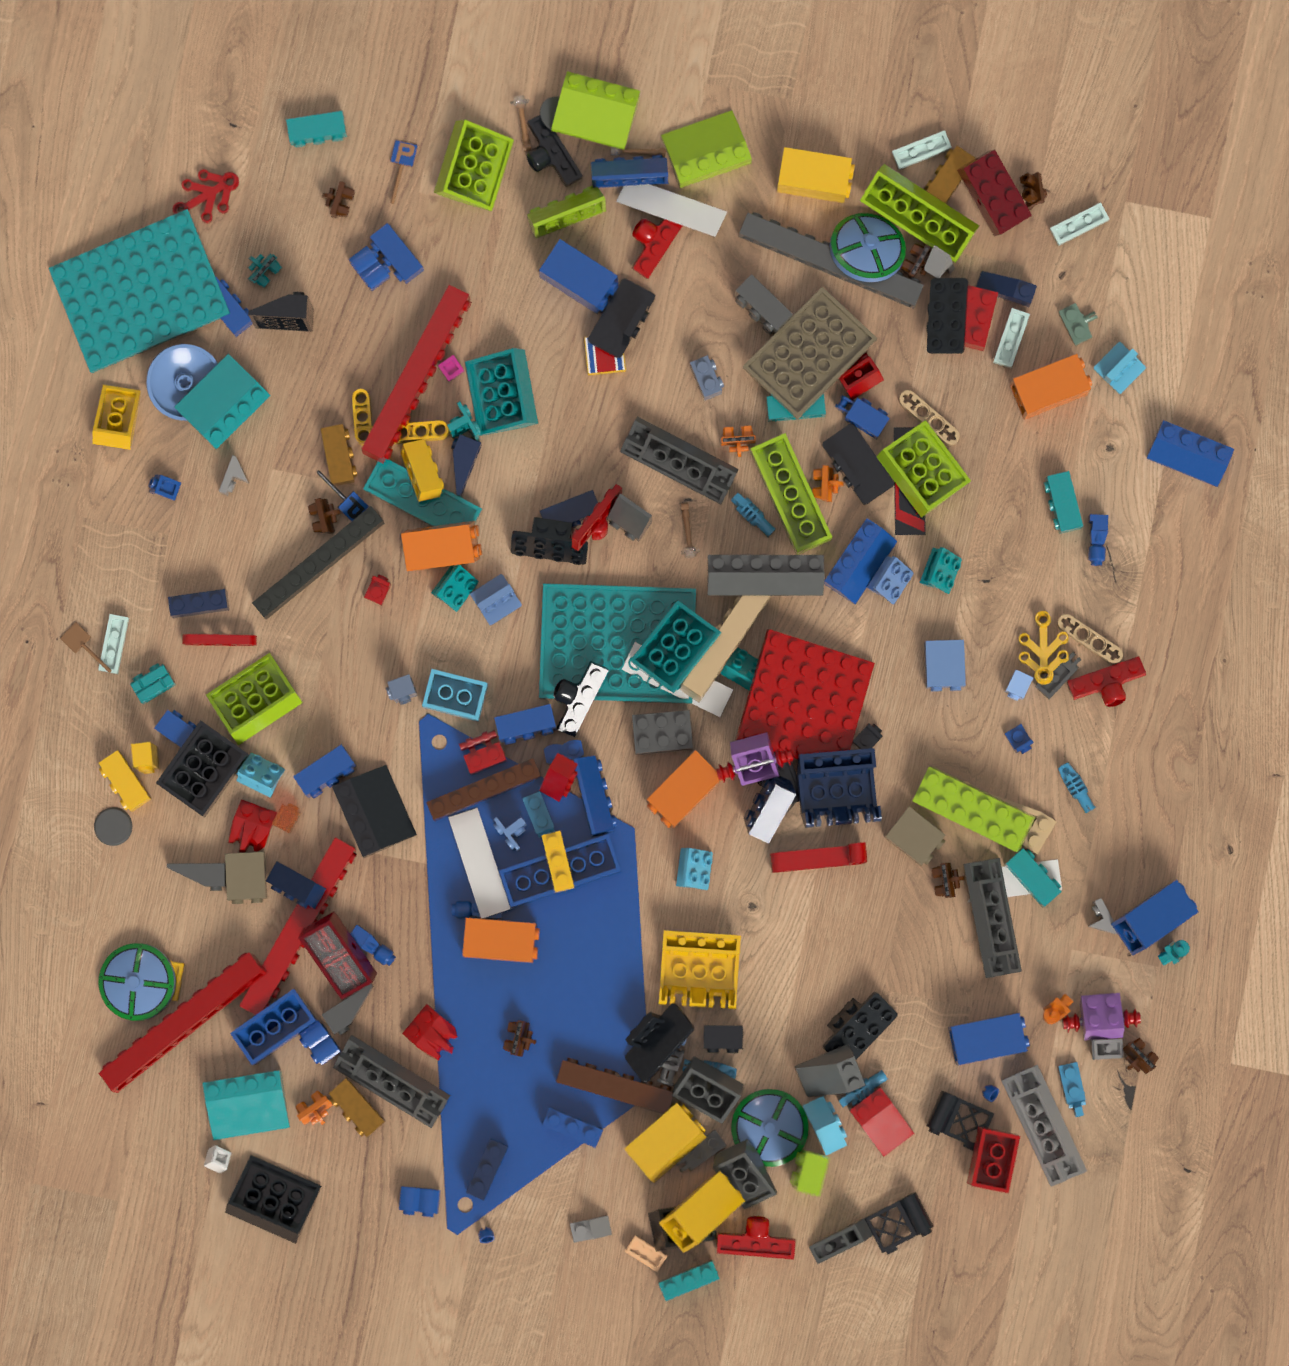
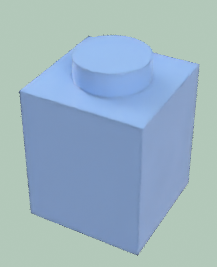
M1015 670L1005 690L1008 693V697L1016 701L1018 699L1023 700L1033 677Z

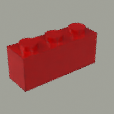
M557 753L548 768L539 791L560 802L563 796L567 797L571 790L574 779L578 774L575 771L578 764Z

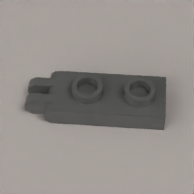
M1072 652L1069 655V660L1061 663L1053 671L1054 677L1049 684L1042 685L1038 683L1035 686L1048 699L1079 668L1077 664L1082 659L1078 657L1074 662L1071 660L1076 653Z
M716 1130L709 1133L704 1141L676 1164L679 1166L681 1163H685V1166L679 1169L681 1173L686 1169L692 1171L727 1146Z

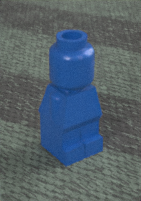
M1090 514L1088 523L1091 524L1089 535L1090 545L1092 546L1088 550V559L1091 561L1092 566H1102V562L1105 561L1106 548L1103 545L1108 534V515Z
M457 901L456 904H452V916L470 918L472 915L481 918L476 903L471 904L470 901ZM502 912L482 919H502Z
M355 926L350 934L359 947L372 954L373 958L382 965L387 964L390 966L396 958L393 955L394 952L386 945H380L376 938L361 926Z

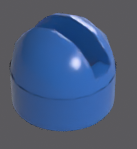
M993 1085L985 1086L986 1090H982V1094L985 1099L993 1102L999 1094V1089Z
M485 1227V1230L483 1228L480 1229L478 1234L480 1243H490L495 1239L491 1228Z

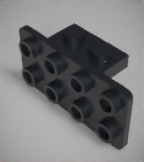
M966 278L931 279L930 300L928 304L929 317L926 326L928 333L927 352L929 354L964 353L968 280Z
M622 279L618 289L591 332L588 342L616 358H621L632 338L635 339L639 334L641 322L645 323L650 314L648 310L655 300V294L628 279Z
M854 424L847 425L823 442V448L833 461L831 463L837 472H841L844 476L842 478L843 482L848 488L851 487L862 504L867 505L894 486L893 479Z
M534 517L532 533L512 532L511 553L517 556L584 565L587 561L588 542L586 541L580 550L577 551L572 548V539H570L571 522Z
M873 992L862 1004L852 998L827 1024L834 1034L823 1044V1049L826 1052H830L849 1044L855 1060H857L897 1018L898 1014L877 992Z
M672 1003L662 1015L649 1012L643 1017L642 1021L625 1039L629 1045L633 1046L625 1055V1060L642 1082H648L694 1031L693 1024L675 1003Z

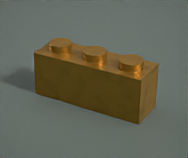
M956 146L954 150L950 149L945 156L947 161L944 165L940 164L934 173L937 176L933 181L929 180L924 187V190L945 204L962 181L957 170L976 159L959 146Z
M343 424L320 428L331 483L334 486L354 483V477H358L356 466H352L351 458H354L352 447H348L347 440H350L348 428L345 429Z
M345 1078L329 1093L331 1096L329 1098L330 1102L336 1108L338 1106L341 1107L344 1111L342 1115L348 1122L352 1120L356 1124L355 1130L360 1136L365 1135L369 1137L386 1122L348 1078Z

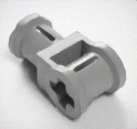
M676 1050L672 1055L678 1056V1058L671 1056L662 1065V1072L657 1082L674 1086V1075L681 1065L685 1050ZM668 1070H670L668 1078L666 1079Z

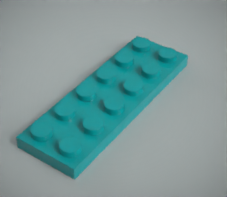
M386 459L383 464L377 462L363 488L366 492L431 526L468 521L476 522L482 511V508L446 489H442L441 495L438 498L418 502L406 468L389 459Z

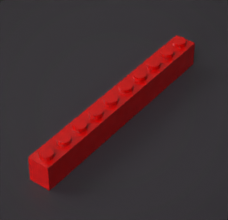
M448 285L361 448L364 455L382 464L391 457L393 452L391 448L401 438L402 433L400 431L403 426L406 427L408 425L412 409L415 410L417 408L420 394H424L426 391L429 377L434 376L438 360L441 361L443 359L446 345L451 344L455 328L460 327L464 311L467 312L472 302L468 293Z
M336 837L334 838L311 879L326 888L315 909L310 906L304 908L299 904L296 905L262 965L268 973L250 986L239 1005L240 1007L257 1015L270 1006L269 1003L272 998L276 999L281 990L278 988L280 983L287 980L290 974L288 969L291 964L295 965L300 957L297 953L301 947L305 948L298 938L305 927L317 921L320 913H325L328 908L326 902L329 897L333 898L338 890L336 885L339 880L343 881L348 872L345 869L349 863L352 864L357 856L355 853L357 849Z
M250 952L240 955L235 964L225 967L220 976L209 980L207 986L194 992L189 1001L179 1004L174 1013L164 1016L159 1025L152 1026L144 1037L133 1041L132 1046L128 1050L121 1051L117 1055L118 1058L113 1062L106 1063L102 1067L103 1070L99 1072V1075L109 1089L115 1093L120 1092L268 972L256 956Z

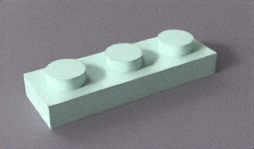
M944 130L892 151V155L900 170L952 149V146Z
M1099 203L1051 227L1050 231L1059 246L1109 221V217L1102 204Z
M1014 308L1011 309L993 363L1012 368L1030 315L1029 313Z
M110 614L101 660L112 670L110 673L118 674L129 618ZM99 664V671L108 672Z

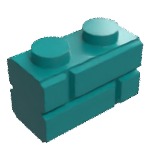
M157 663L149 668V673L144 676L141 673L132 678L133 682L130 685L143 705L176 685L164 664L159 665Z

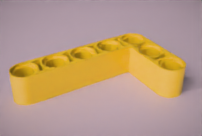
M357 389L352 395L354 431L357 442L363 446L365 441L360 440L359 435L362 432L370 433L373 428L371 399L366 390ZM365 395V402L358 403L356 401L357 396ZM361 413L368 415L367 420L364 422L358 421V416ZM440 420L408 423L406 427L403 426L402 428L407 430V435L400 438L398 443L394 444L409 443L425 439V442L444 440L448 437L449 430L447 424ZM438 426L445 427V432L442 435L435 433V429ZM418 428H425L426 434L418 436L416 434Z

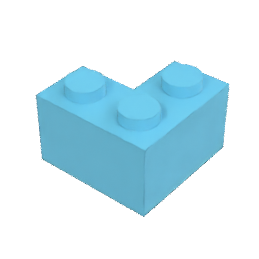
M824 1096L803 1105L804 1111L826 1155L847 1146L844 1139L847 1135L843 1127H839L842 1123L838 1115H833L835 1110L831 1102H826Z

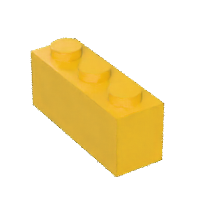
M425 439L404 443L401 449V456L418 502L440 497L442 489H444V483L442 478L438 477V467L431 458L432 451L430 446H427Z
M151 742L131 744L134 768L143 774L155 773L156 769H160L156 745Z
M119 750L99 762L101 766L99 768L100 773L104 778H109L111 781L109 786L115 794L119 793L122 798L120 803L125 810L129 809L133 812L151 800V797Z
M561 831L542 835L555 892L574 889Z

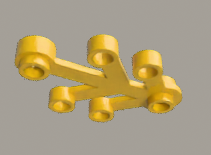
M1039 611L1035 616V621L1039 626L1040 647L1030 639L1027 633L1020 634L1018 639L1021 645L1027 646L1040 658V666L1031 659L1030 654L1026 651L1019 654V660L1022 664H1027L1035 672L1034 677L1039 684L1046 685L1053 680V671L1061 663L1069 660L1068 652L1061 650L1058 652L1057 658L1048 665V658L1061 644H1066L1069 641V637L1066 632H1059L1057 638L1048 646L1047 626L1051 623V617L1047 611ZM1046 618L1047 621L1045 623H1041L1040 619ZM1065 635L1066 639L1061 641L1059 639L1060 636ZM1022 637L1028 638L1026 642L1021 641ZM1066 654L1067 657L1065 659H1061L1060 655ZM1027 655L1028 659L1024 661L1021 657ZM1042 673L1048 674L1046 678H1041Z

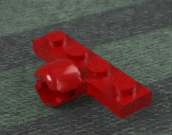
M647 218L641 219L636 224L632 236L640 241L644 248L631 269L645 279H648L683 225L664 218L659 225H655Z
M616 484L612 489H608L602 502H598L595 505L593 513L590 516L587 515L579 530L576 529L571 536L572 548L579 551L591 535L592 540H601L606 537L608 533V521L606 518L620 493L622 494L621 486Z
M1138 656L1068 680L1067 685L1073 700L1099 693L1105 706L1115 707L1126 700L1122 684L1146 676V671Z
M750 1216L747 1218L746 1232L744 1234L718 1233L717 1254L794 1260L796 1239L769 1236L770 1223L768 1218Z

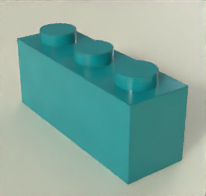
M343 111L286 119L291 146L303 147L306 146V143L312 142L313 144H322L325 140L331 139L336 142L342 141L344 137H347Z
M771 394L766 397L768 422L797 420ZM824 394L799 419L825 417Z
M1070 472L1047 476L1043 486L1045 493H1049L1050 496L1048 505L1050 512H1054L1055 519H1053V525L1055 530L1062 534L1082 529L1083 523Z
M1023 848L1004 865L1043 908L1062 892L1059 889L1061 885L1054 878L1051 880L1047 876V869L1042 864L1038 865L1033 860L1035 856L1029 849L1025 851Z
M710 1260L659 1281L658 1284L665 1301H668L717 1281L720 1278L713 1261Z

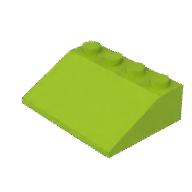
M567 71L551 131L625 150L639 103L640 90Z
M733 110L661 135L680 188L749 165L752 162L749 149Z
M465 119L455 121L434 193L451 200L492 211L514 139Z
M590 186L583 189V192L580 194L572 193L565 196V200L559 202L558 200L551 201L547 204V207L542 209L540 207L531 209L530 213L527 214V218L535 238H540L606 212V199L600 189Z
M926 420L884 448L876 456L921 518L971 482Z
M270 653L206 694L238 745L303 703Z

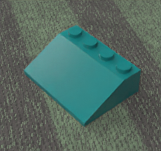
M511 348L465 362L475 419L481 433L480 436L538 424L525 349Z
M227 354L174 408L217 449L271 395L236 360Z
M677 600L630 661L651 679L674 693L720 636L721 631Z
M281 1070L203 1083L213 1140L290 1128Z

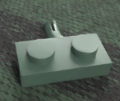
M1076 303L1059 311L1075 346L1092 338L1088 329V322L1098 318L1095 311L1084 316Z

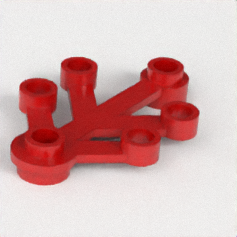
M205 169L200 170L198 177L202 182L211 180L218 183L213 187L192 182L190 179L183 180L182 188L185 191L194 190L202 192V194L186 203H175L172 208L173 213L177 214L179 208L190 210L207 200L205 210L201 214V219L204 223L208 224L213 220L212 210L216 195L223 191L222 199L218 203L217 209L221 214H226L229 211L228 202L231 191L239 186V178L235 173L227 172L223 175L209 173ZM207 173V177L203 179L201 174ZM232 179L233 184L228 185L227 180ZM190 182L191 187L185 188V183ZM226 205L227 208L226 210L222 211L220 210V206ZM209 214L210 219L204 220V215Z

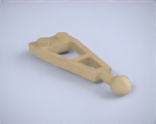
M990 794L1036 816L1022 846L1038 855L1057 821L1038 810Z

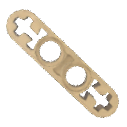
M911 390L901 393L899 397L900 405L920 423L926 420L931 426V422L934 419L941 421L942 427L940 429H932L943 443L953 446L958 442L960 438L958 430ZM904 395L907 397L911 395V401L914 404L916 401L919 402L914 410L910 409L913 406L910 402L904 403ZM919 407L927 409L928 413L925 417L918 416L917 409ZM945 426L948 427L946 431L949 434H951L952 432L955 434V441H953L952 439L948 441V436L945 433H943L942 435L939 434L941 431H943Z
M1064 614L1058 619L1057 626L1062 632H1066L1069 637L1108 663L1117 664L1122 660L1123 652L1119 647L1073 616ZM1068 618L1070 620L1069 624L1073 627L1075 623L1078 624V626L1074 629L1073 634L1069 632L1072 630V628H1070L1069 626H1066L1064 628L1062 626V619L1066 620ZM1082 628L1087 631L1085 639L1077 637L1078 629ZM1096 639L1103 642V648L1100 650H1096L1093 647V641ZM1107 645L1110 646L1108 649L1110 652H1118V659L1111 660V655L1108 652L1105 655L1102 654Z

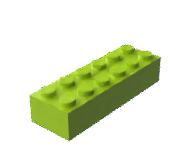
M885 164L877 171L860 199L862 203L932 248L937 246L949 254L955 263L963 254L979 228L978 224Z
M786 433L750 448L752 458L796 555L831 541L832 535Z
M933 766L928 767L913 799V802L1015 852L1020 851L1036 817Z
M802 1149L801 1153L797 1152L795 1164L798 1165L796 1172L792 1171L790 1179L792 1187L796 1191L820 1197L829 1157Z

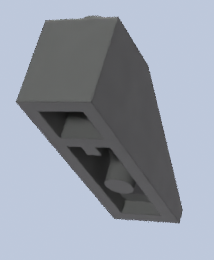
M225 863L167 864V868L205 887H210V891H222V887H226Z
M372 983L322 1014L334 1034L339 1033L342 1035L350 1030L348 1026L353 1023L374 987Z
M863 1218L809 1246V1249L817 1264L866 1241L873 1234Z

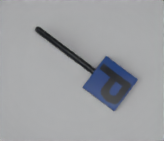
M319 470L317 471V474L344 500L338 508L351 521L369 507L354 491L346 498Z

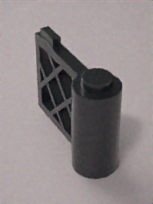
M941 1090L926 1126L929 1127V1132L938 1136L940 1132L964 1142L963 1147L973 1151L975 1143L969 1140L967 1133L978 1130V1126L988 1128L994 1113ZM961 1103L968 1106L971 1113L962 1118L958 1111ZM979 1113L987 1114L986 1122L978 1125L975 1115ZM972 1117L976 1127L965 1130L962 1120ZM960 1122L963 1132L956 1135L949 1132L952 1124Z
M916 1192L864 1218L881 1252H886L887 1255L898 1250V1245L921 1234L924 1237L932 1233L931 1228L934 1227ZM896 1206L901 1213L899 1221L888 1217L890 1209ZM875 1217L885 1219L882 1229L873 1227L870 1220ZM887 1220L898 1223L895 1234L884 1231ZM899 1225L907 1226L911 1234L906 1237L897 1235ZM883 1233L894 1236L892 1244L886 1247L881 1242Z

